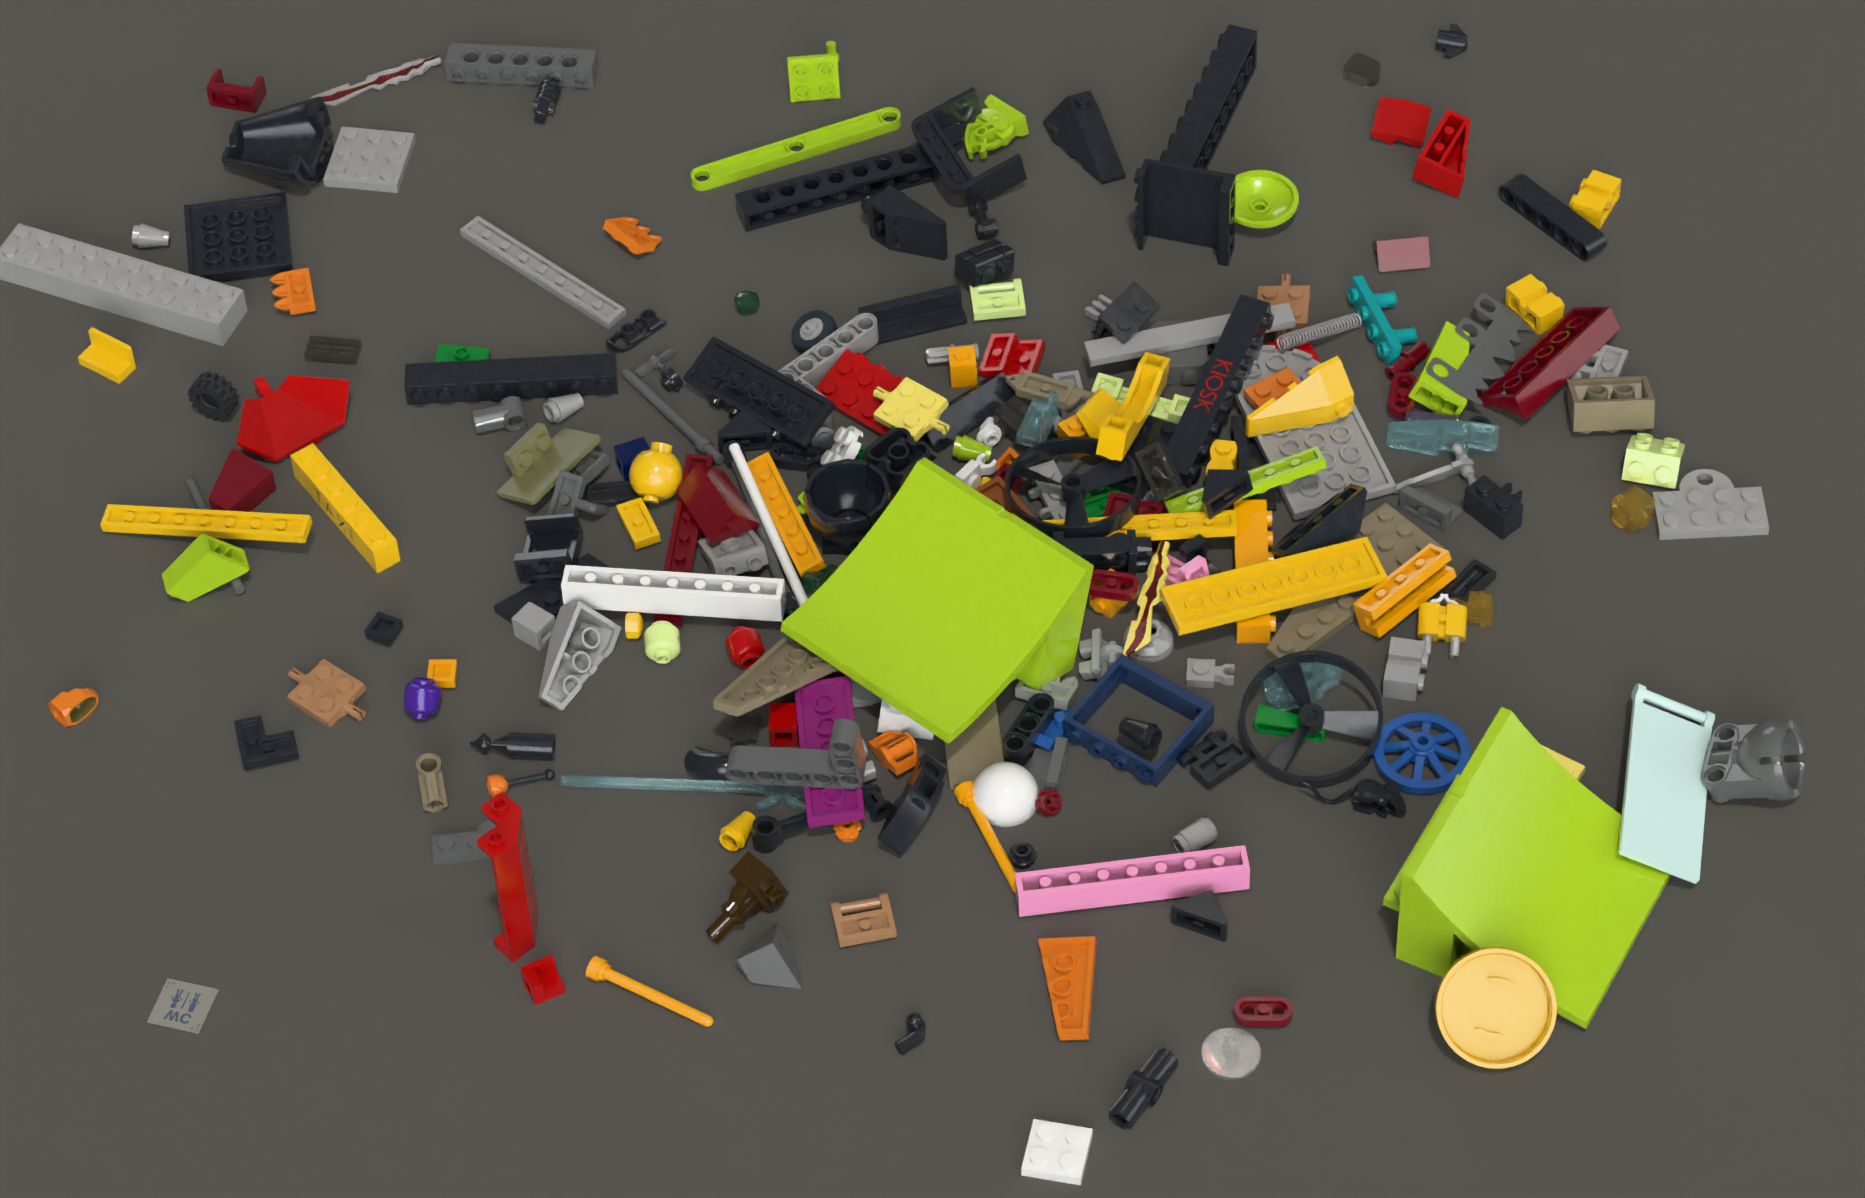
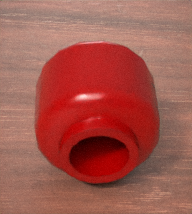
M746 626L736 627L725 641L732 663L743 669H748L765 654V648L760 635L753 628H747Z

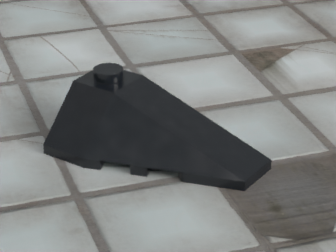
M1091 91L1065 97L1043 121V126L1051 141L1057 146L1061 145L1067 151V155L1070 158H1076L1083 164V169L1101 185L1125 179L1126 174L1099 106Z

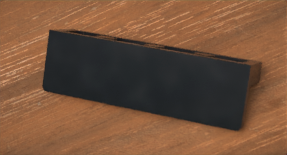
M958 284L858 308V315L861 313H871L877 318L879 341L876 345L967 324V317L962 307L961 289Z
M1004 372L990 375L948 402L949 406L939 418L942 422L950 425L949 431H946L947 434L943 435L935 429L924 433L935 452L953 443L956 436L962 437L982 424L986 418L993 417L1018 400L1012 387L1005 382Z
M1242 415L1231 416V438L1237 445V470L1250 471L1266 465L1267 463L1254 437H1247L1245 434ZM1274 488L1242 499L1266 500L1267 511L1274 512L1277 510Z

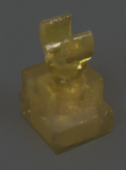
M1470 591L1468 603L1458 598H1449L1456 601L1459 605L1467 607L1469 623H1480V628H1492L1495 610L1492 591Z

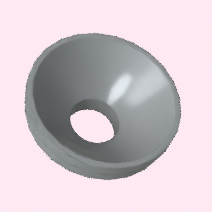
M1147 618L1142 620L1136 632V640L1127 654L1139 662H1158L1172 652L1174 647L1173 633L1167 624L1152 618V628L1157 632L1151 635V642L1135 651L1145 636L1141 633V630L1147 624ZM1129 625V627L1126 629V631H1125V633H1124V639H1123V646H1124V647H1125V643H1126V640H1127V636H1128V632H1129V629H1130V625Z

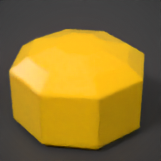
M628 612L625 617L627 639H638L643 632L642 615L639 612Z

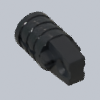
M543 80L539 84L538 92L532 104V108L536 109L534 122L543 124L547 113L553 114L558 96L561 93V87L553 80Z

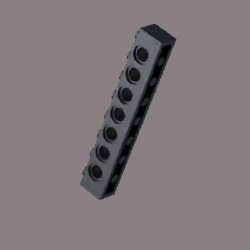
M918 144L736 193V212L745 232L856 203L862 201L868 195L876 196L889 185L900 191L939 180V173Z

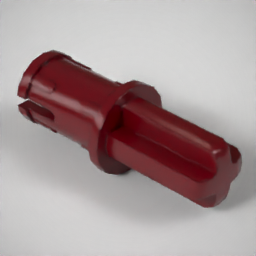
M1421 341L1408 352L1400 353V357L1384 369L1386 377L1392 381L1393 376L1399 372L1413 371L1416 368V363L1429 353L1430 348L1425 342Z

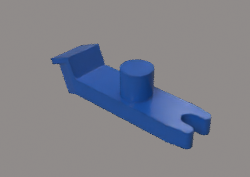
M1071 706L1068 711L1060 710L1055 713L1054 720L1043 735L1039 734L1035 745L1049 751L1054 749L1056 737H1064L1063 719L1072 710L1070 709Z

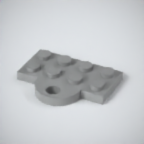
M1698 469L1686 474L1682 478L1679 491L1652 492V505L1659 540L1769 534V523L1761 486L1734 488L1731 480L1723 473L1712 469ZM1706 480L1709 481L1711 484L1702 485L1698 483V481Z

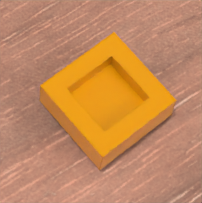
M429 659L427 678L434 679L435 684L440 686V688H456L457 659Z

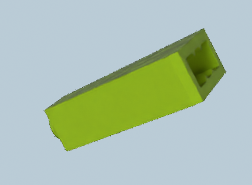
M1446 321L1435 338L1408 397L1456 422L1467 404V398L1460 396L1426 371L1433 358H1440L1458 370L1469 355V341L1456 332L1455 325ZM1463 330L1467 336H1470V333ZM1441 364L1433 366V371L1437 376L1447 377L1449 375L1448 369Z

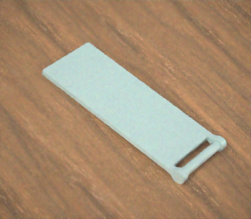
M1637 683L1631 694L1633 705L1618 853L1696 884L1700 880L1707 787L1703 780V768L1711 740L1715 714L1709 711H1699L1646 690V686ZM1643 701H1646L1663 709L1669 710L1671 712H1674L1676 714L1699 722L1700 725H1697L1695 723H1692L1690 721H1687L1685 719H1682L1680 717H1677L1675 715H1672L1670 713L1643 703Z

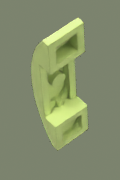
M1098 372L1091 392L1095 393L1098 389L1102 388L1122 404L1129 388L1123 387L1124 379ZM1178 394L1174 395L1173 400L1159 397L1149 415L1178 424L1190 398Z

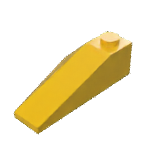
M1336 356L1315 366L1308 371L1310 376L1298 385L1295 382L1287 387L1289 390L1281 398H1271L1246 417L1245 434L1247 437L1328 423L1338 418H1343L1352 412L1354 392L1341 359Z

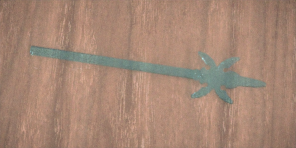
M581 775L561 776V786L765 794L767 798L756 803V809L774 806L783 799L790 807L806 811V805L798 800L805 798L804 787L739 784L729 781Z

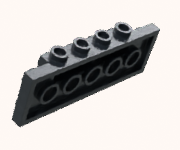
M714 336L683 377L686 383L706 393L709 397L707 401L715 408L720 409L722 406L728 408L727 412L732 417H735L743 410L771 427V437L777 442H780L782 439L787 442L792 441L805 449L836 407L833 401Z

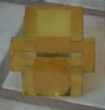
M1634 485L1624 494H1619L1614 498L1611 504L1610 520L1618 528H1622L1631 535L1639 528H1644L1653 518L1655 499Z

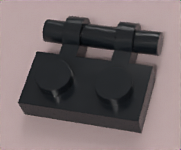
M1222 728L1215 733L1210 732L1204 736L1202 742L1196 746H1189L1184 750V754L1177 758L1182 767L1193 763L1190 765V773L1208 789H1211L1252 761L1251 752L1236 738L1232 737L1226 742L1223 741L1228 738V735ZM1208 750H1212V751H1211L1210 753H1208L1207 755L1204 754V753H1206Z

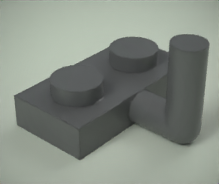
M560 470L547 515L578 514L579 510L591 514L606 515L608 507L582 499L588 478Z

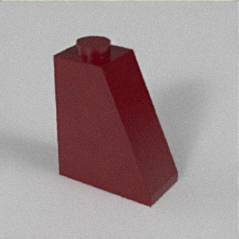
M233 448L208 498L211 510L251 512L276 490L273 472Z

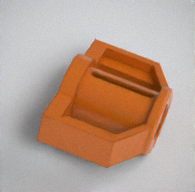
M888 730L868 741L870 751L878 758L881 765L886 770L890 769L896 776L914 767L917 763L918 747L913 737L907 732L900 733Z

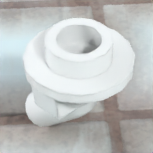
M993 417L986 418L980 426V431L976 438L977 441L991 447L997 444L1002 435L1001 429L995 425L996 421Z

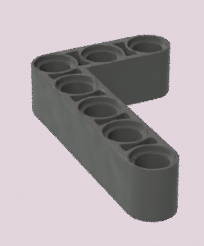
M841 718L833 722L829 750L734 746L730 749L725 776L728 780L739 784L858 789L863 783L867 758L859 726L850 719Z

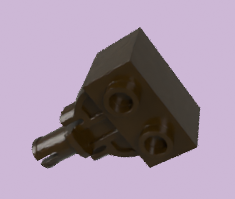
M749 851L729 871L737 884L733 888L727 902L721 905L722 914L705 931L717 944L735 925L742 926L748 918L755 916L762 909L770 914L784 902L785 897L789 893L774 872Z

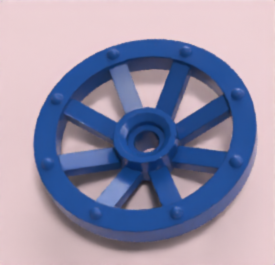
M1409 713L1396 717L1383 726L1381 740L1373 755V760L1378 773L1386 782L1388 780L1395 781L1399 790L1407 793L1428 795L1449 789L1457 774L1461 775L1469 762L1471 750L1465 733L1447 718L1431 713ZM1422 726L1421 732L1418 733L1408 729L1410 727ZM1434 728L1444 733L1432 736L1430 729ZM1396 733L1407 740L1387 743ZM1454 741L1459 749V753L1440 746V744ZM1406 751L1390 765L1384 756V753ZM1436 755L1456 762V767L1447 773ZM1410 761L1415 763L1413 779L1406 778L1397 773ZM1430 764L1439 778L1421 781L1424 765Z

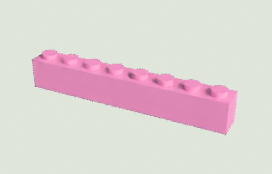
M1245 845L1015 873V894L1019 917L1188 897L1210 890L1213 893L1246 890L1250 886V866Z

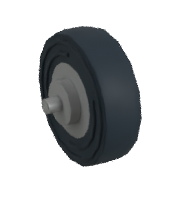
M814 310L804 314L796 321L792 329L791 338L794 346L804 353L836 331L838 327L833 317L827 312Z

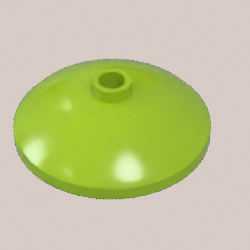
M1252 170L1236 175L1235 222L1250 228L1264 229L1278 226L1295 214L1299 204V194L1296 186L1287 177L1268 170Z

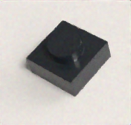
M378 611L364 630L365 636L368 639L390 646L403 628V622L401 619Z

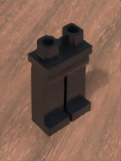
M1135 529L1127 530V534L1114 533L1110 537L1064 538V531H1054L1052 534L1053 540L1094 565L1093 570H1109L1111 568L1116 572L1130 573L1136 576V570H1147L1151 562V537H1136Z

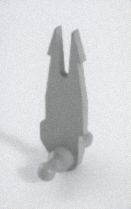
M1455 443L1452 445V451L1456 455L1455 462L1396 484L1394 492L1395 494L1400 493L1406 484L1413 488L1422 487L1460 473L1462 477L1467 479L1469 486L1477 480L1474 477V461L1469 459L1467 454L1463 453L1461 444Z

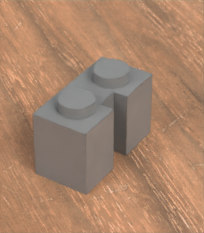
M1391 637L1383 680L1382 697L1416 702L1418 691H1423L1425 674H1421V670H1427L1429 653H1424L1425 641Z

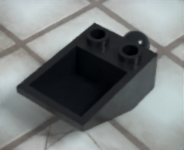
M891 185L876 196L868 195L863 198L861 208L865 214L870 216L872 239L889 250L943 261L948 258L945 220Z

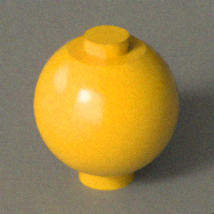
M652 442L650 450L639 453L631 463L629 470L630 484L633 490L643 497V501L646 503L658 504L659 500L663 501L671 498L682 483V466L677 457L671 453V445Z

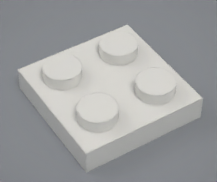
M1033 1119L1021 1167V1175L1081 1185L1093 1137V1129Z

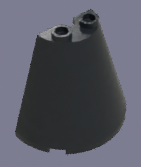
M314 97L236 121L229 135L231 146L226 147L222 154L221 161L224 166H231L303 186L318 184L324 178L333 148V138H328L327 125H331V121L322 97Z

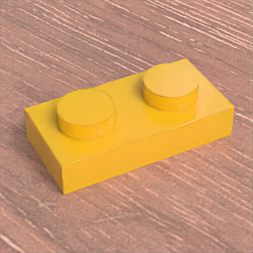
M642 497L616 505L617 514L635 550L661 542L660 533Z

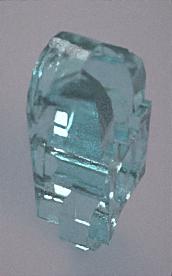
M1315 662L1300 663L1311 702L1324 697V691L1339 685L1342 679L1343 669ZM1277 672L1264 680V696L1275 709L1289 711L1293 708H1299Z

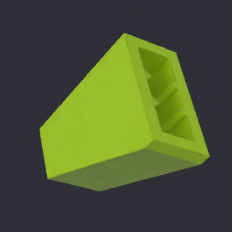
M201 533L162 573V578L167 594L189 602L247 573L250 568L243 549Z

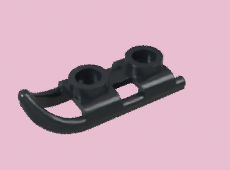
M646 309L633 322L623 324L613 336L606 339V345L617 352L629 351L667 325V321L665 319L661 321L656 316L655 311ZM644 327L648 328V331L644 334L639 332ZM622 337L629 344L626 346L616 345L614 342H616L618 339Z

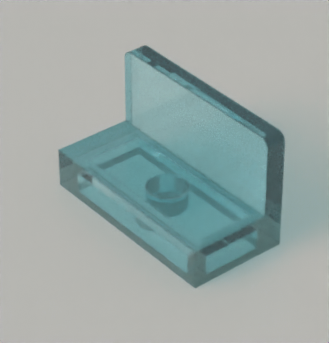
M1052 390L1048 401L1033 398L1016 434L1017 444L1032 447L1046 441L1059 412L1057 390Z

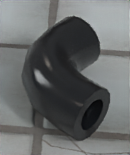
M698 746L691 748L687 752L684 764L688 772L706 779L732 782L725 776L729 753L715 752Z

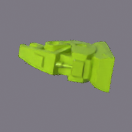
M990 94L984 101L985 109H982V113L976 116L974 123H968L966 127L964 142L968 158L973 159V154L979 152L980 158L985 159L988 150L1008 145L1015 136L1023 137L1029 134L1026 116Z

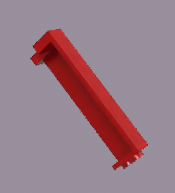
M501 791L481 806V812L496 826L477 839L476 842L477 846L491 858L499 901L497 909L501 915L504 932L493 939L494 946L514 963L535 947L539 911L521 807Z

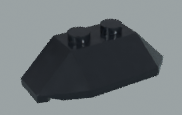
M1352 483L1346 486L1342 492L1327 500L1287 533L1271 549L1273 555L1286 557L1351 541L1353 535L1361 529L1367 496L1366 488Z

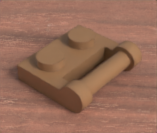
M887 892L880 893L875 898L839 904V901L830 903L839 947L897 937V930Z

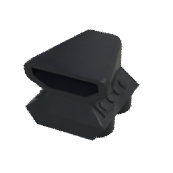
M892 427L865 448L861 460L868 462V465L870 463L885 474L892 498H894L917 461L925 457L932 462L937 457L930 453L928 444L912 440L911 434L907 429Z

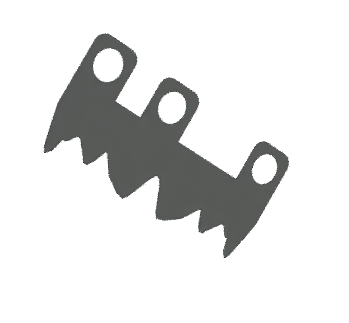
M1481 293L1473 305L1475 309L1493 320L1488 329L1485 330L1469 318H1462L1455 328L1459 335L1475 345L1460 368L1456 370L1440 358H1433L1426 368L1427 373L1460 396L1483 405V402L1478 398L1475 389H1488L1487 384L1482 378L1497 379L1504 376L1503 371L1496 364L1493 357L1514 361L1515 353L1509 340L1521 343L1517 330L1534 332L1516 313L1486 293ZM1483 299L1490 300L1495 305V311L1487 312L1483 310L1480 306V301ZM1464 324L1473 325L1478 331L1477 336H1467L1463 332L1462 326ZM1435 364L1445 366L1448 369L1449 375L1447 377L1437 376L1433 371V366Z

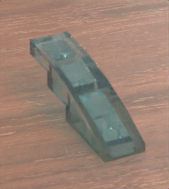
M1456 420L1392 422L1387 425L1385 446L1438 456L1440 450L1453 452L1452 445L1455 443L1461 444L1464 454H1467L1469 448L1496 452L1499 426Z

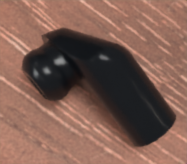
M911 1013L907 1016V1035L894 1043L895 1048L901 1055H904L924 1041L926 1024L918 1013Z

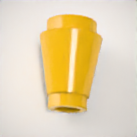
M744 811L724 826L719 836L721 845L729 851L742 849L752 831L753 821L756 817L751 812Z

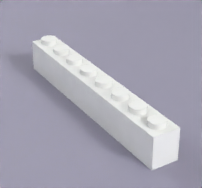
M565 565L561 583L564 605L580 601L596 610L782 622L786 604L784 579Z

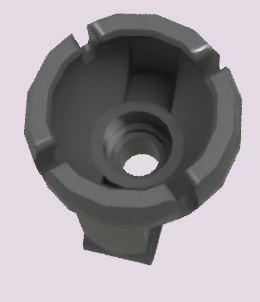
M1785 718L1768 719L1759 724L1735 725L1733 723H1725L1718 726L1710 740L1703 768V780L1711 799L1718 803L1726 802L1730 799L1748 798L1785 801L1799 796L1804 787L1806 764L1803 761L1786 762L1784 760L1786 755H1799L1805 752L1802 735L1796 722Z

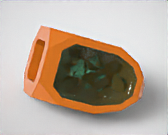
M88 687L84 689L74 688L69 692L59 693L48 702V706L55 719L64 727L77 725L90 715L99 702L98 693Z

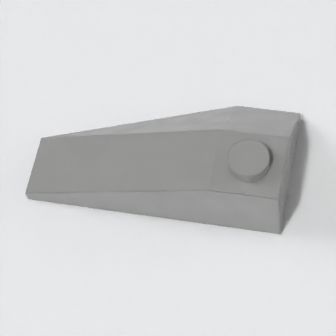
M580 601L561 606L551 631L538 698L559 711L564 710L582 688V684L586 679L593 675L602 660L611 654L622 627Z

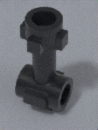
M974 197L968 202L969 214H975L978 223H975L977 237L988 238L998 234L999 229L996 219H988L985 213L988 210L987 203L983 202L981 197Z

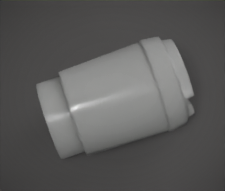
M1202 817L1177 832L1171 838V841L1177 853L1193 852L1212 844L1218 837V832L1209 818Z

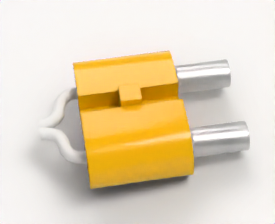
M1440 594L1438 599H1432L1419 605L1417 638L1425 641L1424 653H1429V657L1431 656L1432 642L1442 639L1445 640L1444 642L1450 643L1449 658L1458 659L1460 643L1466 640L1468 609L1466 606L1459 605L1456 601L1450 600L1448 594ZM1445 599L1449 604L1447 606H1440L1439 602Z

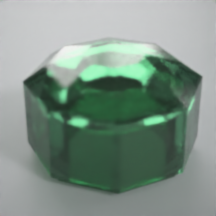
M750 290L738 292L734 298V307L737 313L745 316L755 314L760 308L757 293Z

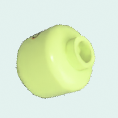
M668 621L654 622L644 633L646 656L660 664L668 663L676 658L681 651L679 629Z

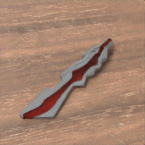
M435 55L429 58L410 61L402 64L400 67L369 75L366 81L349 86V83L314 95L311 98L321 96L325 105L336 107L371 88L382 90L389 84L398 85L401 81H409L414 76L422 75L431 67L442 64L439 55Z

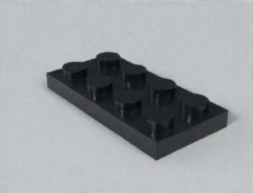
M1150 415L1127 451L1140 470L1141 499L1144 498L1159 476L1158 464L1178 425ZM1133 478L1107 486L1134 495L1136 490Z

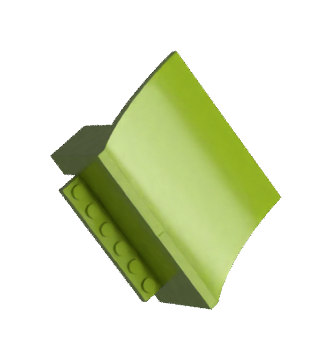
M924 457L917 461L893 500L858 546L808 600L782 621L780 631L949 744L969 727L1009 683L1015 679L1022 680L1032 689L1041 691L1043 686L1049 684L1052 680L1055 681L1058 676L1062 677L1073 670L1094 565L1013 513H1009L999 504Z
M1501 707L1463 772L1455 777L1384 896L1383 905L1399 911L1397 959L1442 977L1457 959L1470 951L1484 947H1504L1518 951L1539 965L1549 978L1556 996L1557 1013L1587 1029L1671 874L1620 855L1618 848L1622 815L1593 794L1561 766L1530 734L1511 710Z

